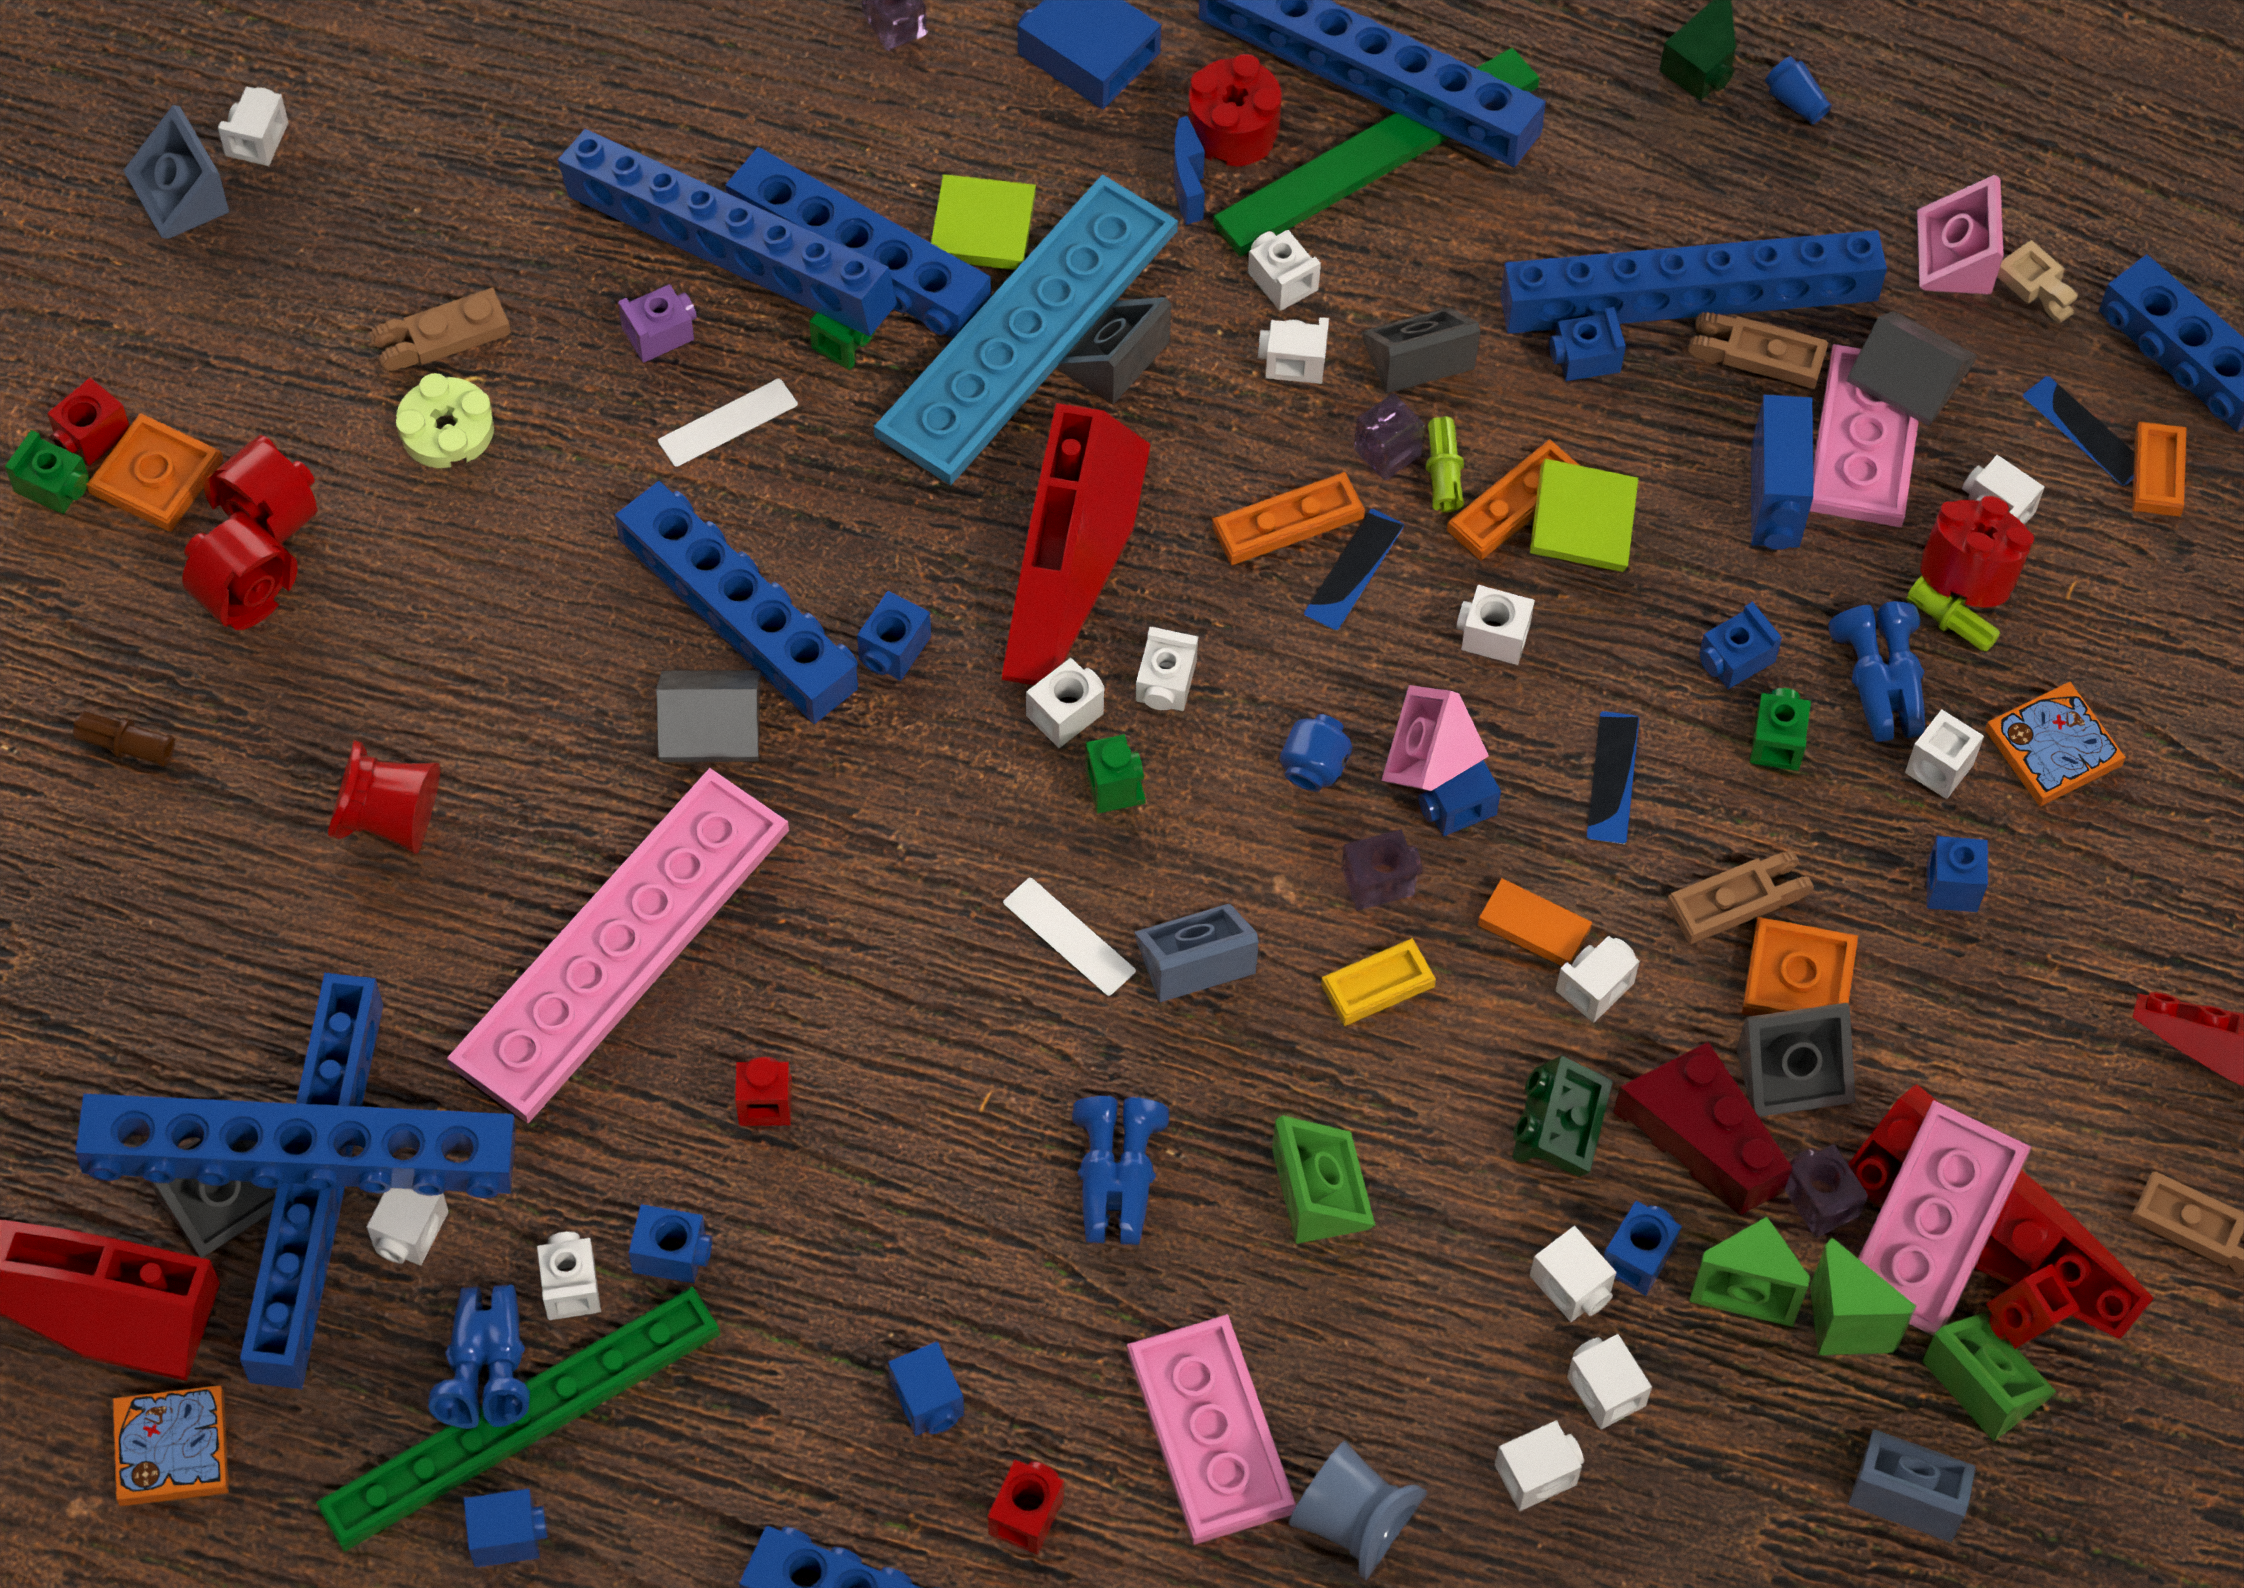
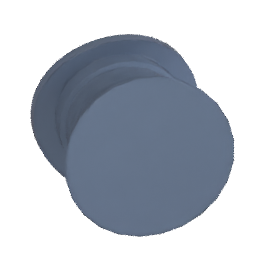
M1345 1440L1334 1450L1302 1495L1292 1512L1289 1525L1321 1536L1350 1550V1555L1359 1560V1576L1367 1581L1394 1539L1426 1497L1427 1490L1418 1485H1408L1402 1488L1396 1485H1389L1362 1460Z

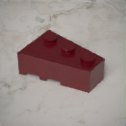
M1709 1042L1620 1086L1613 1113L1625 1122L1630 1120L1651 1137V1143L1663 1153L1668 1151L1690 1169L1689 1174L1737 1214L1742 1215L1784 1193L1793 1167Z

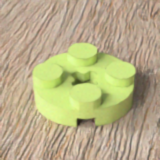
M437 373L429 374L421 379L418 386L411 389L405 395L397 409L396 426L406 452L417 462L429 467L448 468L451 467V462L464 458L469 462L485 451L493 437L494 424L489 397L476 385L463 379L445 378ZM442 416H452L456 424L454 426L446 424L442 429L436 428V419Z

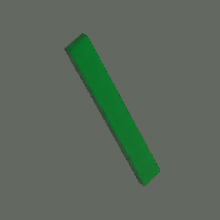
M1513 48L1476 67V69L1487 72L1495 78L1523 91L1531 92L1539 87L1540 77ZM1395 113L1214 215L1213 226L1241 257L1251 250L1253 242L1263 233L1272 231L1277 236L1450 137L1399 113Z
M692 1286L524 1382L530 1391V1401L526 1415L520 1420L507 1426L494 1427L485 1419L483 1407H481L479 1423L475 1428L463 1429L449 1425L316 1502L318 1509L345 1552L720 1336V1328Z

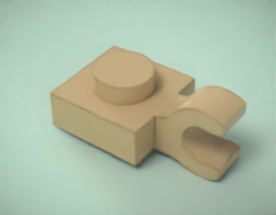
M2032 240L2002 260L1997 278L2027 304L2039 297L2047 314L2057 323L2063 322L2074 313V310L2068 305L2074 302L2078 295L2070 286L2061 282L2064 268Z

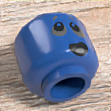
M1317 714L1315 719L1305 718L1297 720L1279 756L1280 763L1286 770L1284 774L1286 779L1302 789L1319 792L1322 787L1334 786L1340 779L1353 749L1350 739L1342 732L1343 724L1335 718L1324 714Z

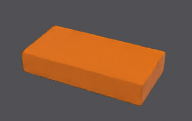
M2138 422L2135 430L2132 511L2181 516L2184 509L2187 427Z
M1501 878L1479 917L1478 926L1563 967L1567 962L1571 965L1591 930L1592 922Z

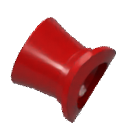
M353 740L328 828V836L342 839L354 831L360 832L365 830L390 840L417 855L422 847L432 815L440 780V764L438 762L399 763L378 761L376 757L367 755L362 742Z

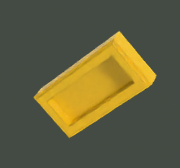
M1413 938L1323 976L1321 980V986L1343 1026H1347L1434 988L1436 978Z

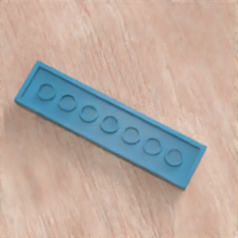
M1102 174L874 426V437L947 484L952 485L1053 372L1058 363L1178 231V220Z

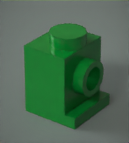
M818 312L809 321L811 348L849 371L855 365V350L859 346L865 347L875 333L874 331L871 336L865 335Z
M33 430L28 433L5 465L14 493L63 515L74 500L76 501L83 496L87 488L86 484L89 481L83 457L41 439L40 434Z
M1777 688L1771 694L1762 693L1756 712L1749 763L1799 771L1806 748L1811 701L1800 699V694L1789 688Z
M1125 734L1086 742L1085 772L1097 814L1146 804L1141 781L1144 780V773L1138 751L1131 752Z

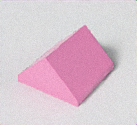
M1996 175L1990 176L1917 210L1919 285L1923 290L1992 294L2003 259L2000 178Z
M1409 685L1381 781L1432 791L1489 756L1459 693Z

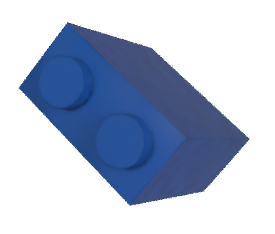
M1043 0L1035 9H1028L1021 16L1017 24L1018 54L1102 110L1160 54L1161 24L1124 0Z
M1763 395L1751 444V545L1767 546L1776 550L1789 547L1800 548L1814 497L1812 397Z

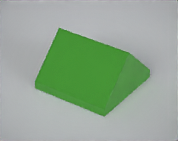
M1284 1115L1277 1118L1274 1126L1272 1152L1295 1243H1304L1365 1231L1374 1227L1375 1222L1351 1132Z
M1765 1217L1704 1252L1689 1302L1793 1327L1808 1289L1810 1276L1769 1218Z
M1831 1238L1825 1245L1810 1284L1818 1355L1893 1353L1902 1341L1916 1305L1835 1239Z
M1985 1312L1942 1326L1934 1334L1922 1361L1993 1441L1997 1440L2056 1393L2053 1387L2017 1348H2013L2010 1341L2001 1340L1995 1335L1991 1329L1989 1317Z

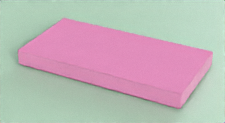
M1833 344L1813 463L1814 497L1810 511L1902 528L1905 519L1919 421L1848 383L1847 377L1862 349Z
M1934 1100L1858 1257L1860 1261L1916 1305L1909 1324L1933 1336L1942 1326L1948 1324L2032 1148L2013 1137Z
M1228 1314L1127 1344V1353L1193 1545L1292 1515L1296 1503Z

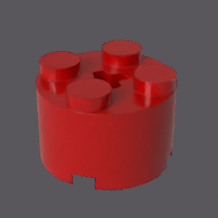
M1241 54L1235 58L1215 61L1195 72L1191 77L1188 118L1205 151L1204 158L1211 161L1212 157L1227 160L1228 166H1245L1263 159L1272 150L1280 128L1282 102L1280 85L1275 76L1267 68L1260 65L1256 57L1250 54Z
M259 435L253 441L247 443L204 481L205 495L213 511L219 505L228 517L238 511H243L260 524L281 545L311 520L318 511L315 497L310 488L315 483L311 471L300 461L290 462L277 450L274 443L264 435Z
M1985 496L1981 501L1958 500L1944 502L1940 507L1924 548L1920 571L1925 581L1935 591L1947 598L1950 597L1951 592L1967 597L1965 605L1973 607L1998 606L2005 603L2014 590L2034 543V535L2017 517L2008 512V504L2000 498Z
M238 511L208 534L199 533L187 543L184 554L188 557V560L183 570L182 584L185 591L225 627L231 625L235 630H245L263 621L279 606L274 598L282 587L288 592L290 591L297 576L298 564L296 558L253 518H250L245 512Z

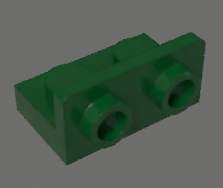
M1562 1055L1542 1066L1536 1067L1526 1081L1525 1093L1528 1097L1523 1115L1519 1118L1514 1128L1513 1138L1516 1143L1512 1159L1524 1163L1534 1157H1538L1578 1177L1590 1173L1613 1080Z

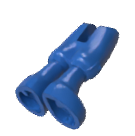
M1887 602L1877 612L1879 632L1886 639L1888 647V665L1883 662L1882 656L1879 654L1876 638V621L1871 605L1858 606L1843 611L1833 617L1828 623L1831 638L1840 644L1853 645L1857 654L1858 661L1853 668L1852 682L1858 689L1864 714L1875 742L1893 740L1894 721L1892 711L1898 712L1901 729L1905 738L1920 737L1925 731V711L1921 684L1924 669L1921 667L1916 655L1910 652L1909 646L1910 634L1920 627L1921 619L1917 607L1911 603Z
M1094 1096L1080 1099L1073 1104L1072 1120L1079 1128L1087 1130L1090 1141V1152L1082 1159L1080 1169L1077 1172L1083 1185L1085 1240L1087 1243L1105 1244L1106 1228H1108L1110 1215H1107V1212L1121 1211V1215H1118L1119 1227L1121 1228L1120 1244L1139 1245L1146 1216L1149 1187L1156 1177L1152 1161L1146 1155V1147L1151 1134L1161 1132L1168 1126L1169 1108L1157 1101L1140 1097H1128L1124 1100L1123 1153L1121 1154L1120 1162L1116 1163L1113 1154V1134L1117 1123L1118 1101L1112 1096Z
M494 1285L491 1309L484 1311L480 1287L461 1288L454 1316L451 1342L445 1351L448 1364L455 1372L454 1379L444 1380L436 1384L430 1391L428 1398L430 1413L439 1421L463 1429L475 1428L478 1425L480 1414L478 1382L482 1367L485 1364L488 1365L490 1371L489 1381L484 1386L483 1414L487 1422L494 1427H502L512 1424L526 1415L529 1408L530 1391L523 1382L513 1378V1372L518 1368L522 1353L525 1351V1346L520 1341L519 1311L514 1285Z

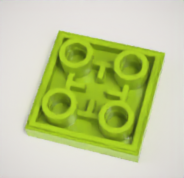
M943 174L931 243L969 265L1016 270L1025 260L1036 196V185Z
M1544 459L1540 467L1530 553L1624 572L1628 567L1638 478Z

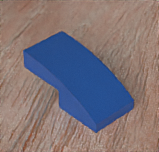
M1188 116L1178 120L1174 152V186L1180 212L1186 225L1203 220L1205 192L1199 182L1204 177L1205 151Z

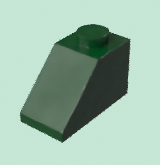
M1712 0L1664 42L1659 71L1700 102L1714 89L1716 91L1722 90L1734 74L1732 65L1736 51L1732 1Z

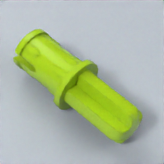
M1447 416L1433 418L1428 423L1431 457L1426 461V470L1431 474L1432 507L1436 511L1440 509L1441 512H1453L1461 509L1464 505L1460 479L1461 470L1464 468V460L1461 456L1457 455L1454 420Z
M1923 576L1914 583L1908 592L1906 601L1923 610L1940 623L1939 629L1942 631L1950 628L1982 651H1988L1997 641L2000 634L1999 630L1967 608L1964 604L1966 601L1964 597L1956 598L1950 594V597L1947 598L1939 594L1925 581Z

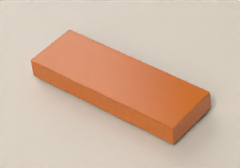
M1549 439L1449 520L1447 531L1475 557L1482 561L1534 518L1540 467L1544 459L1574 465L1579 464Z
M1346 472L1212 518V529L1232 566L1364 519L1365 509Z

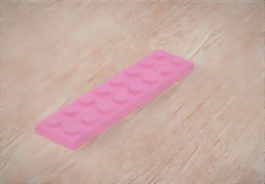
M709 768L447 1057L449 1067L529 1124L788 833V821Z

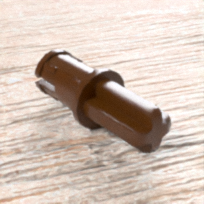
M83 711L76 717L73 724V737L75 739L111 749L114 756L120 758L127 754L165 767L169 763L174 751L175 739L173 736L137 727L131 719L126 718L123 722Z

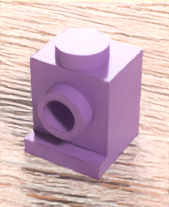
M670 284L631 302L627 298L618 301L622 329L643 363L694 340L692 320L696 319L697 315L693 303L685 292L677 295Z

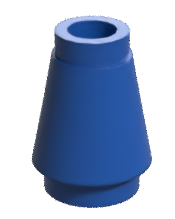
M1792 56L1785 58L1775 66L1764 81L1770 87V95L1804 119H1807L1811 125L1821 120L1832 107L1804 62H1797Z

